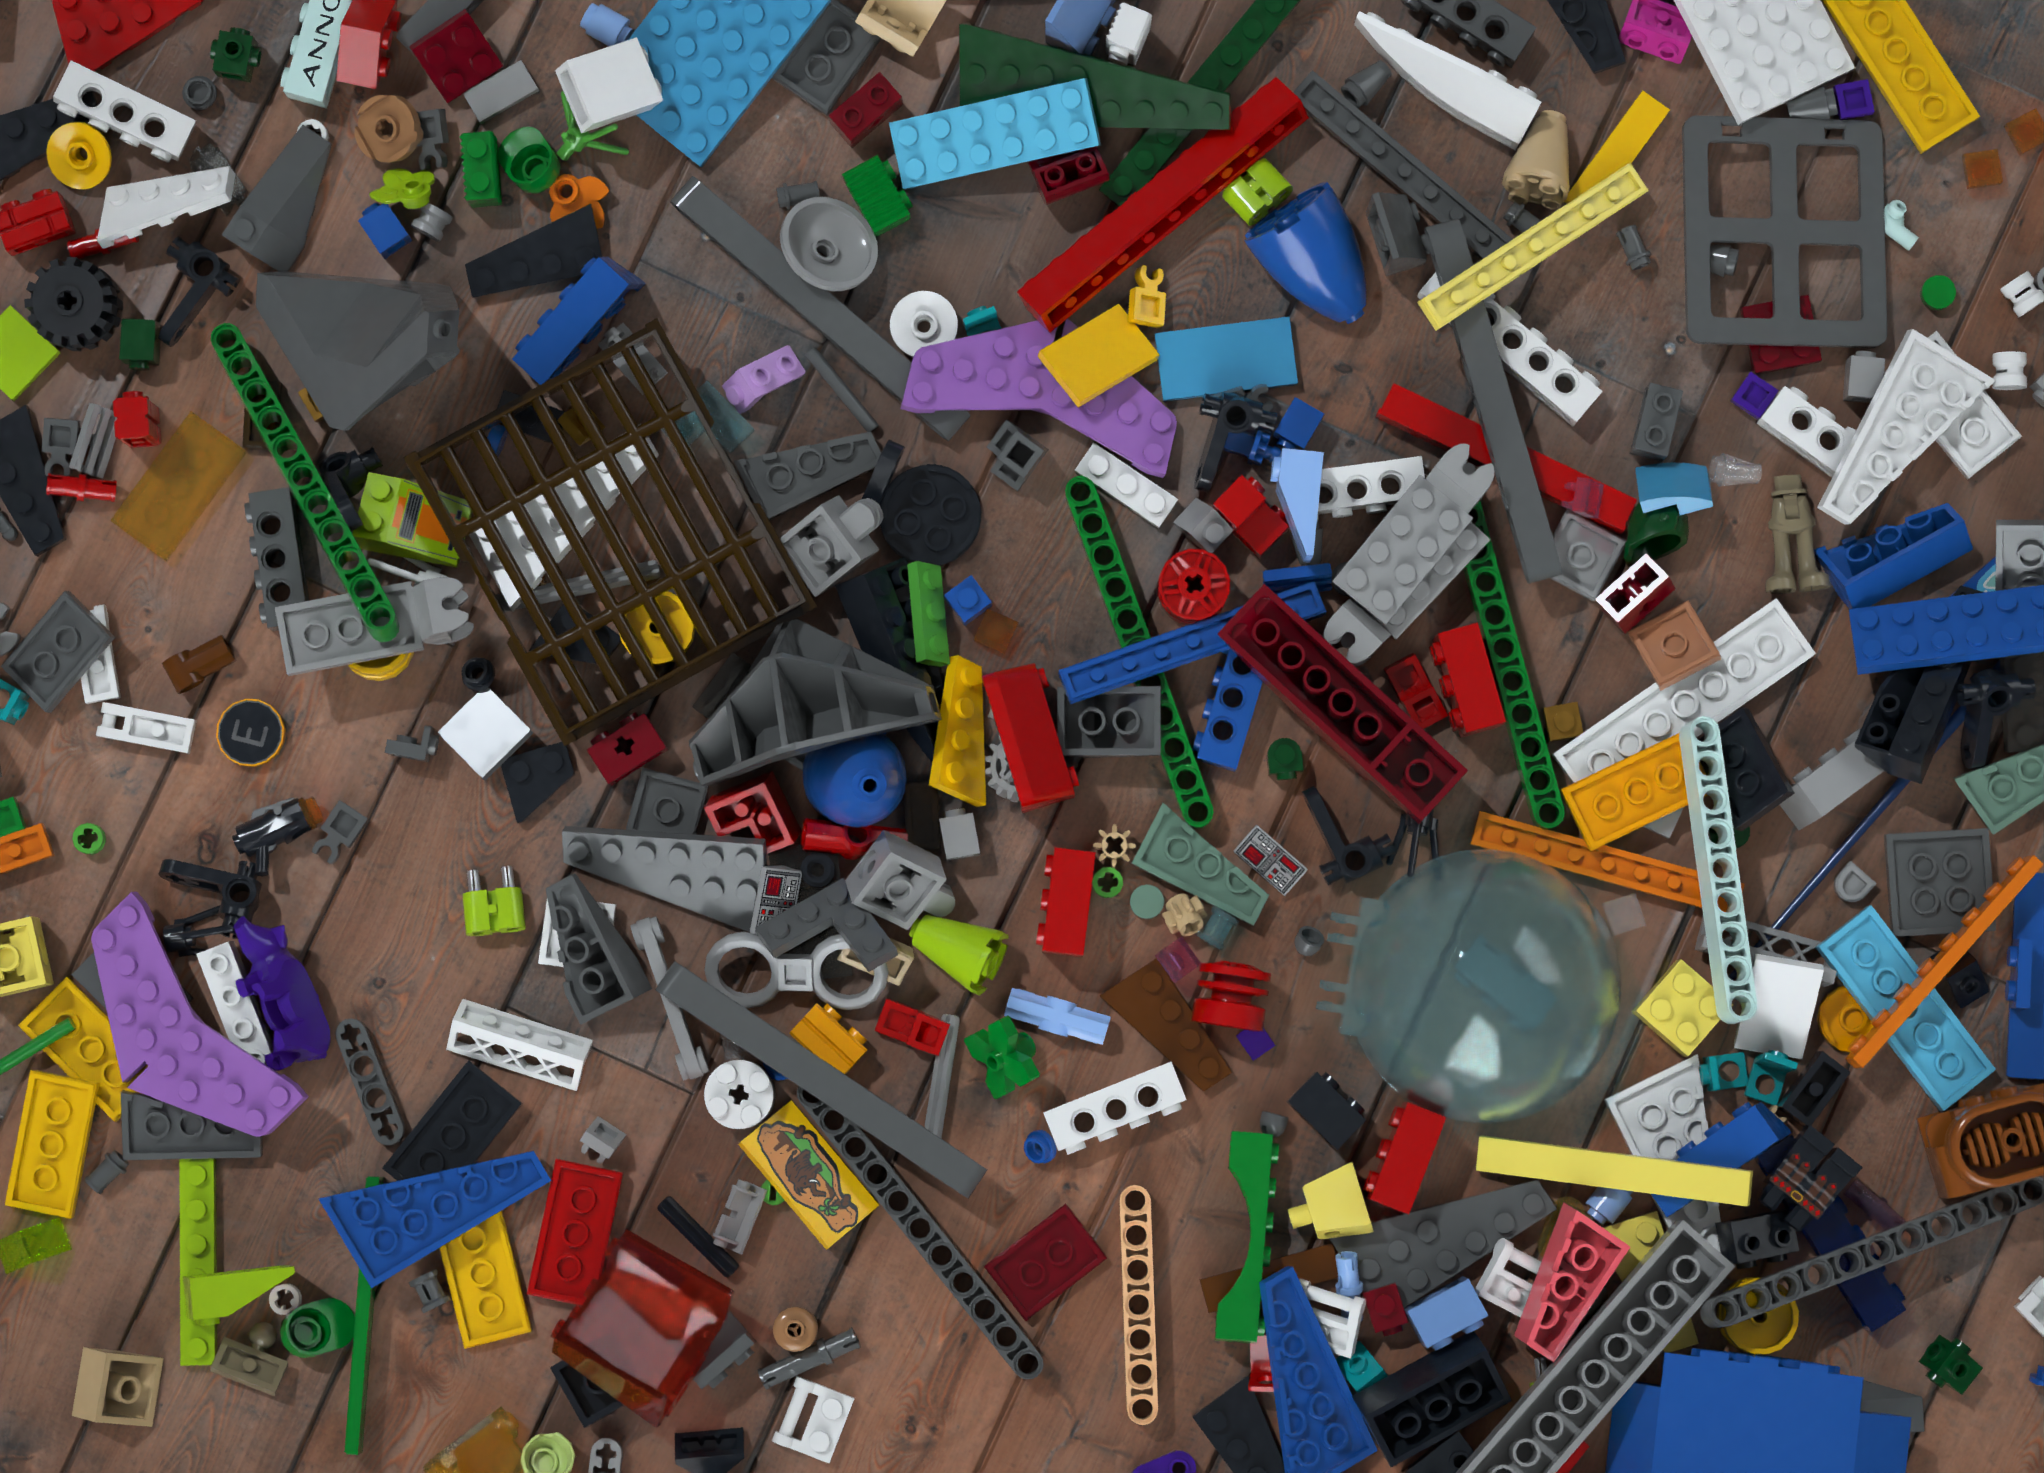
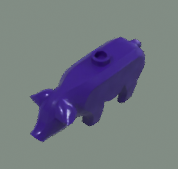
M245 916L240 917L234 924V930L242 953L252 962L250 973L245 978L236 980V987L239 995L243 998L259 995L265 1020L274 1031L273 1052L265 1055L267 1066L274 1071H279L291 1066L293 1062L326 1058L331 1043L330 1028L320 1004L319 996L306 969L287 949L288 937L285 926L280 925L274 928L261 927L249 922Z

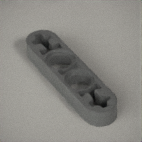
M345 1019L336 1028V1040L372 1133L381 1144H397L405 1135V1124L369 1031L360 1020ZM350 1024L352 1028H359L361 1034L356 1036L358 1045L362 1047L366 1043L368 1050L357 1051L351 1057L348 1050L355 1049L353 1042L343 1038V1034L347 1033L346 1026ZM361 1056H368L374 1064L373 1071L367 1076H361L355 1070V1062ZM373 1088H380L386 1094V1101L379 1108L372 1107L367 1100L368 1093ZM390 1107L393 1114L386 1115L388 1122L398 1126V1130L394 1131L395 1138L391 1140L388 1135L382 1136L380 1130L385 1128L382 1117L376 1120L373 1117V1113H382Z

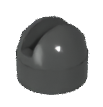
M1303 926L1295 936V948L1303 956H1313L1323 945L1324 937L1316 928Z
M1262 1111L1260 1129L1264 1134H1273V1138L1279 1137L1284 1133L1289 1118Z

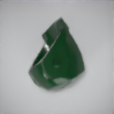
M1639 502L1633 516L1630 518L1628 526L1627 542H1625L1624 553L1627 566L1629 568L1632 567L1646 553L1653 560H1657L1679 550L1687 544L1689 535L1687 514L1680 515L1676 504L1643 513Z

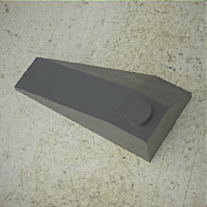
M302 125L241 204L222 235L277 271L289 272L305 248L310 219L314 214L316 206L314 204L319 185L323 180L332 143Z
M575 873L545 888L552 926L557 931L560 950L557 953L559 963L563 962L566 981L563 982L565 995L580 1025L652 989L637 957Z

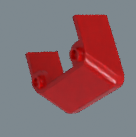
M1035 663L983 675L982 684L988 696L1019 797L1022 813L1074 798L1075 792L1073 787L1079 786L1074 766L1067 768L1043 691L1044 688L1049 687L1044 668L1037 669Z

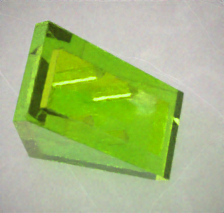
M60 1217L20 1230L0 1239V1259L6 1274L72 1250Z

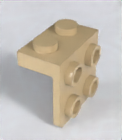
M868 0L855 22L861 25L869 34L877 35L889 42L897 51L907 53L913 57L947 0Z

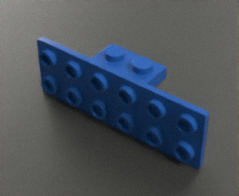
M2036 873L2014 898L2012 946H2008L2007 966H2010L2011 969L2010 980L2006 981L2005 999L2009 1001L2006 1076L2011 1078L2044 1079V873Z

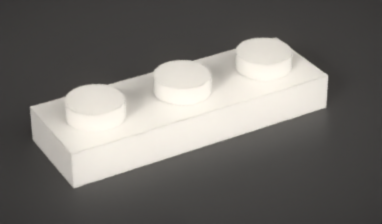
M1094 442L1075 469L1078 475L1088 477L1096 487L1158 529L1178 501L1176 497Z

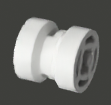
M2029 270L2000 289L2004 297L2010 299L2014 304L2013 310L2018 318L2044 302V293L2034 286V278ZM2026 288H2030V290H2028L2018 298L2015 297L2017 294L2021 293Z
M2011 351L1998 352L1992 355V365L1996 368V375L1993 377L1996 381L1993 383V389L2020 390L2027 388V377L2023 374V367L2027 364V353Z

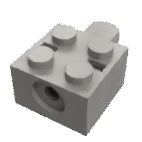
M838 495L818 506L779 538L801 579L815 597L833 588L879 551L869 534L881 524L883 512L880 505L870 498L861 499L848 508Z
M885 830L881 832L845 880L852 904L906 930H909L922 911L942 918L952 912L955 907V897L952 888L944 883L947 878L940 858Z

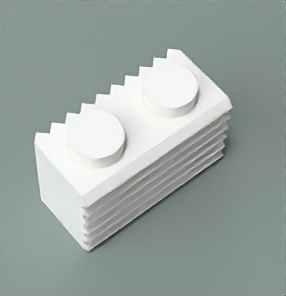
M1126 3L1119 4V10H1117L1114 22L1111 24L1109 35H1106L1105 50L1107 55H1109L1108 59L1122 66H1127L1128 63L1136 65L1151 29L1152 14Z

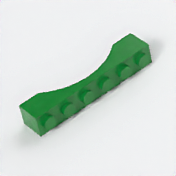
M1231 1132L1228 1169L1238 1182L1246 1200L1250 1219V1243L1247 1259L1239 1278L1230 1292L1217 1305L1214 1339L1216 1341L1256 1344L1257 1336L1264 1337V1316L1259 1315L1260 1301H1262L1259 1282L1262 1281L1263 1267L1270 1266L1271 1247L1265 1246V1233H1272L1274 1212H1267L1268 1198H1275L1276 1178L1270 1177L1271 1164L1278 1163L1279 1143H1273V1134Z

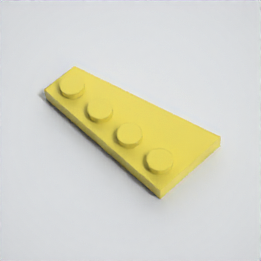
M1657 1211L1602 1227L1630 1246V1249L1615 1270L1621 1282L1663 1236L1664 1231ZM1691 1318L1667 1344L1663 1352L1670 1353L1699 1344Z

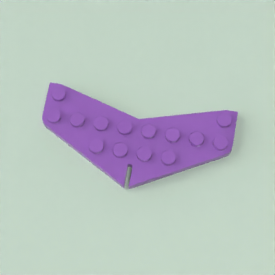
M1068 318L1064 321L1060 338L1078 328ZM1037 320L921 347L914 354L900 407L902 410L914 413H934L940 410H1033L1051 415L1131 461L1132 466L1146 474L1164 478L1177 426L1174 414L1132 376L1078 408L1037 357L1041 349L1054 342L1057 328L1049 333Z
M131 892L96 926L91 936L122 1083L129 1082L147 1064L148 1067L127 1088L252 1136L260 1137L271 1134L309 1096L298 1083L284 1074L280 1075L202 1021L188 1002L153 925L155 919L148 904L138 892Z

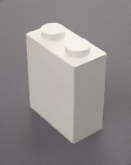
M637 37L567 60L555 70L581 134L652 110L663 101L661 85L653 77L648 65L647 52L640 46Z

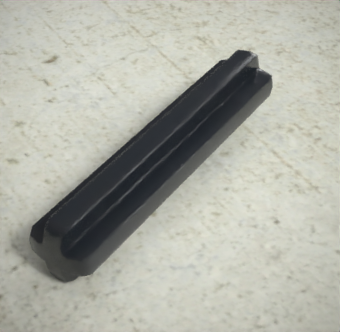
M671 1196L666 1197L658 1205V1211L724 1277L728 1278L736 1272L739 1264L722 1247L713 1244L714 1239Z

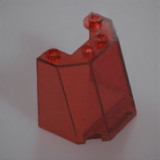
M626 1229L620 1239L614 1237L607 1247L605 1256L609 1257L606 1270L599 1280L593 1278L584 1293V1297L587 1299L581 1307L576 1305L567 1320L560 1319L551 1334V1338L554 1339L552 1353L649 1424L658 1428L665 1416L669 1417L706 1360L711 1350L709 1347L728 1317L734 1290Z

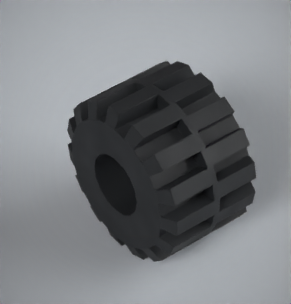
M67 257V261L64 262L58 258L49 261L51 267L47 270L40 267L35 272L39 277L36 283L29 281L26 290L31 292V298L24 299L25 308L31 312V315L27 318L30 324L38 329L37 333L44 339L61 348H68L71 351H81L83 347L89 350L99 347L97 342L101 339L107 342L113 336L109 332L113 325L119 327L121 318L117 317L118 310H123V301L117 296L120 290L117 284L111 281V276L86 260L81 261L76 257ZM72 296L77 299V304H73L71 309L65 306V302L71 301Z

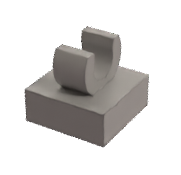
M597 1116L580 1139L584 1143L581 1152L585 1154L589 1148H592L600 1154L596 1161L600 1164L606 1158L609 1159L627 1134Z

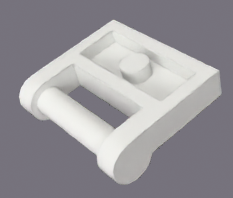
M1501 1238L1495 1244L1493 1256L1475 1291L1478 1296L1521 1317L1533 1284L1505 1270L1504 1267L1507 1261L1510 1260L1537 1275L1541 1261L1516 1249L1509 1240Z
M1300 1278L1299 1281L1308 1299L1349 1312L1347 1319L1312 1308L1332 1352L1351 1359L1355 1353L1366 1299L1355 1296L1353 1299L1311 1286L1310 1281Z
M796 1376L793 1384L796 1387L780 1430L779 1432L775 1431L772 1442L830 1463L855 1398ZM808 1393L817 1395L818 1398L802 1440L792 1437Z

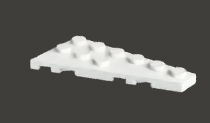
M1907 330L1817 508L1845 525L1851 524L1891 481H1894L1903 473L1902 470L1912 460H1916L1951 425V422L1963 410L1968 409L1975 402L1974 399L1985 389H1988L1996 380L1916 330Z
M646 437L647 443L657 458L659 456L650 438ZM633 445L615 454L632 485L646 470V467ZM602 461L586 470L585 473L605 509L608 511L616 502L615 498L620 492ZM573 478L555 487V490L583 538L595 525L593 522L596 519ZM541 495L524 505L556 563H559L572 547L546 500ZM511 511L494 522L531 588L535 589L541 583L546 571ZM481 528L469 536L510 609L514 611L521 604V598Z
M1698 1054L1604 1099L1631 1155L1677 1160L1679 1156L1676 1154V1151L1691 1141L1697 1146L1707 1139L1704 1132L1708 1130V1122L1706 1121ZM1653 1198L1668 1229L1676 1220H1684L1720 1252L1715 1223L1721 1222L1719 1203L1693 1200L1673 1215L1666 1217Z

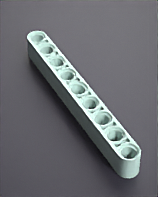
M1701 716L1686 723L1681 728L1679 741L1716 1012L1723 1022L1736 1024L1748 1020L1755 1015L1757 1011V998L1720 729L1714 719ZM1695 726L1701 728L1704 732L1705 738L1703 742L1695 737ZM1700 760L1706 762V764L1708 765V776L1702 774V772L1700 771ZM1705 794L1713 799L1714 807L1712 810L1704 804L1703 798ZM1709 828H1712L1717 832V844L1713 843L1709 839ZM1714 862L1720 864V866L1722 867V878H1719L1714 874ZM1719 896L1727 901L1728 909L1726 912H1723L1718 907L1717 900ZM1724 930L1732 936L1731 947L1723 942L1722 933ZM1729 964L1736 969L1737 978L1735 981L1728 977L1727 967ZM1733 999L1738 1000L1741 1004L1742 1012L1740 1016L1732 1010Z

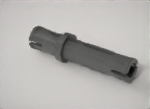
M851 1327L849 1330L826 1340L822 1337L816 1340L817 1344L762 1369L759 1368L758 1374L761 1381H764L763 1386L768 1390L774 1385L826 1363L828 1366L834 1363L833 1359L861 1348L857 1335H854V1329Z

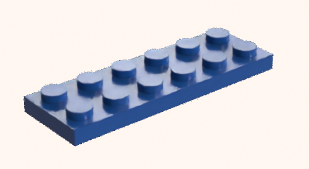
M2044 585L1849 609L1858 675L2044 652Z

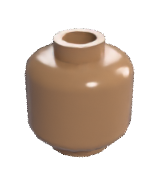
M799 1306L788 1307L780 1312L773 1324V1335L776 1342L783 1349L791 1352L803 1351L810 1347L818 1333V1323L813 1313ZM797 1323L795 1327H789L790 1324ZM799 1327H801V1333H800V1335L798 1334V1331H797V1329H798ZM788 1330L793 1331L795 1336L790 1335Z

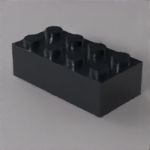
M1475 1331L1456 1338L1450 1344L1425 1355L1352 1396L1378 1448L1390 1467L1399 1464L1512 1401L1487 1349Z

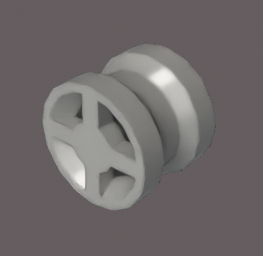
M428 203L421 207L422 213L419 218L413 220L411 226L427 237L440 242L443 237L442 230L445 225L451 223L453 217Z

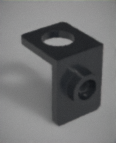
M1940 951L1930 956V958L1933 960ZM1968 951L1944 976L1960 1008L1966 1007L1989 992L1977 960Z

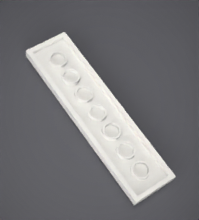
M1776 598L1713 642L1721 655V660L1660 691L1655 682L1552 755L1573 784L1678 734L1686 723L1698 717L1707 716L1718 723L1816 654ZM1695 726L1694 734L1695 737H1698L1704 732L1701 728Z

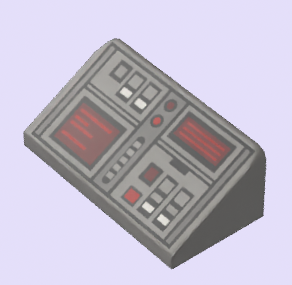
M1255 825L1233 851L1284 896L1308 870L1258 825Z
M784 865L762 866L750 928L751 934L757 935L755 927L797 904L802 878L800 870Z

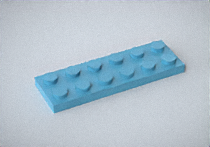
M1087 78L889 122L903 189L1101 145Z
M1872 905L1865 907L1815 947L1830 968L1837 970V977L1871 1021L1882 1009L1889 1010L1896 1002L1893 996L1904 984L1908 983L1911 985L1919 976L1916 973L1918 969L1917 964ZM1935 988L1887 1041L1940 1112L1945 1111L1996 1070Z

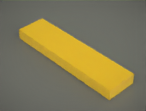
M1642 90L1569 191L1564 202L1568 204L1630 162L1632 164L1670 109Z

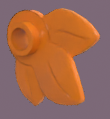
M569 174L558 176L556 182L549 189L550 198L554 202L550 212L551 222L592 204L597 229L603 228L605 213L599 200L609 193V188L603 181L593 176L580 179ZM570 185L573 193L570 197L564 198L562 196V189Z

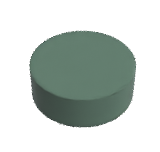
M1146 884L1137 887L1130 897L1131 910L1142 919L1156 917L1164 906L1162 892L1153 885Z

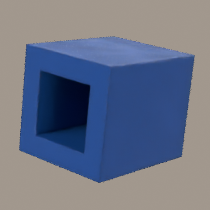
M377 202L370 205L362 212L363 217L358 220L384 259L413 241L388 204L383 203L380 205Z
M1294 397L1274 432L1273 437L1278 439L1276 444L1281 448L1305 450L1323 419L1324 413Z
M972 575L944 595L945 601L964 626L992 607L991 600Z

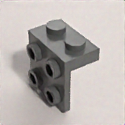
M712 1292L704 1295L662 1333L663 1341L695 1376L693 1380L701 1389L708 1384L714 1389L728 1376L724 1370L735 1361L740 1366L755 1353L750 1347L757 1342L718 1296Z

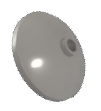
M829 197L809 198L796 204L783 220L780 230V243L785 259L794 272L809 284L829 291H845L862 284L875 268L878 258L876 237L872 233L867 220L855 208L845 202Z

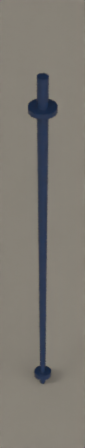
M2019 656L2001 657L1993 669L1998 670L2001 674H2006L2019 659ZM1974 673V674L1970 677V681L1972 680V678H1973L1977 673ZM1967 705L1959 706L1950 716L1935 753L1963 723ZM1897 778L1772 924L1771 928L1779 930L1908 785L1910 780ZM1764 934L1768 941L1773 937L1771 935ZM1759 940L1754 947L1762 946L1763 942ZM1736 969L1728 976L1733 981L1737 977Z

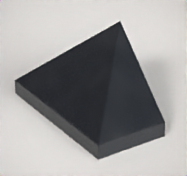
M743 1427L675 1433V1464L692 1473H727L745 1458Z

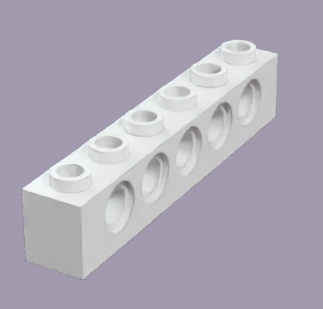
M1436 272L1419 291L1417 297L1420 300L1440 287ZM1494 293L1485 298L1486 310L1494 317V325L1491 327L1504 370L1573 427L1603 392L1598 388L1600 385L1599 381L1590 373L1584 371L1581 374L1572 366L1574 361L1560 349L1555 352L1546 344L1548 339L1540 331L1533 327L1529 330L1519 321L1522 318L1515 310L1509 306L1502 308L1494 301L1496 297ZM1508 333L1517 335L1520 339V347L1517 349L1507 348L1503 343V336ZM1533 355L1542 356L1546 361V369L1543 371L1532 369L1529 364V358ZM1558 377L1568 378L1572 382V391L1568 393L1560 392L1555 386V380Z

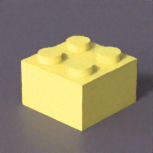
M1682 959L1676 960L1631 1011L1682 1057H1688L1720 1021L1716 1012L1713 986Z

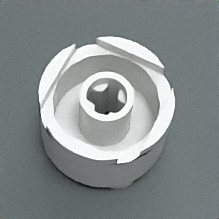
M733 1060L721 1064L711 1073L705 1085L704 1099L708 1112L718 1123L732 1129H747L758 1125L770 1114L775 1102V1088L771 1077L761 1066L750 1061ZM741 1084L744 1085V1092L749 1093L748 1100H741L740 1105L735 1103L736 1098L731 1096L732 1089L737 1090Z

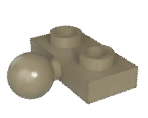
M259 1322L253 1325L249 1332L251 1347L224 1337L210 1371L275 1396L288 1367V1361L263 1352L264 1349L270 1348L275 1343L277 1333L270 1323Z

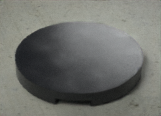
M927 464L902 472L889 484L880 503L883 512V520L880 524L883 536L891 549L901 558L906 557L910 563L920 561L941 566L953 562L969 550L979 533L981 507L978 496L973 486L963 475L946 466Z

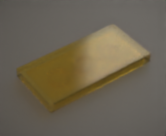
M190 411L110 521L165 561H168L247 451Z

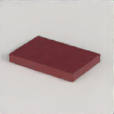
M1065 1203L984 1265V1268L1022 1318L1027 1321L1100 1265L1107 1257Z

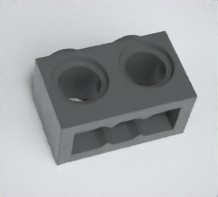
M1651 382L1648 384L1644 391L1629 454L1661 462L1668 457L1683 390Z

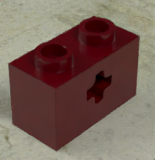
M879 72L829 114V121L847 144L854 148L903 106V100L897 90Z
M1646 553L1595 600L1608 618L1626 634L1676 588L1670 577Z
M636 712L632 713L619 722L620 729L612 734L604 731L590 741L593 746L588 748L587 752L610 786L618 783L669 750L645 713L640 716ZM622 739L628 742H635L630 747L632 750L631 754L627 755L624 752H617L621 748L620 741Z

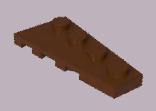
M1157 958L1100 995L1107 1004L1203 1092L1232 1073L1200 1023L1191 1021V1009Z

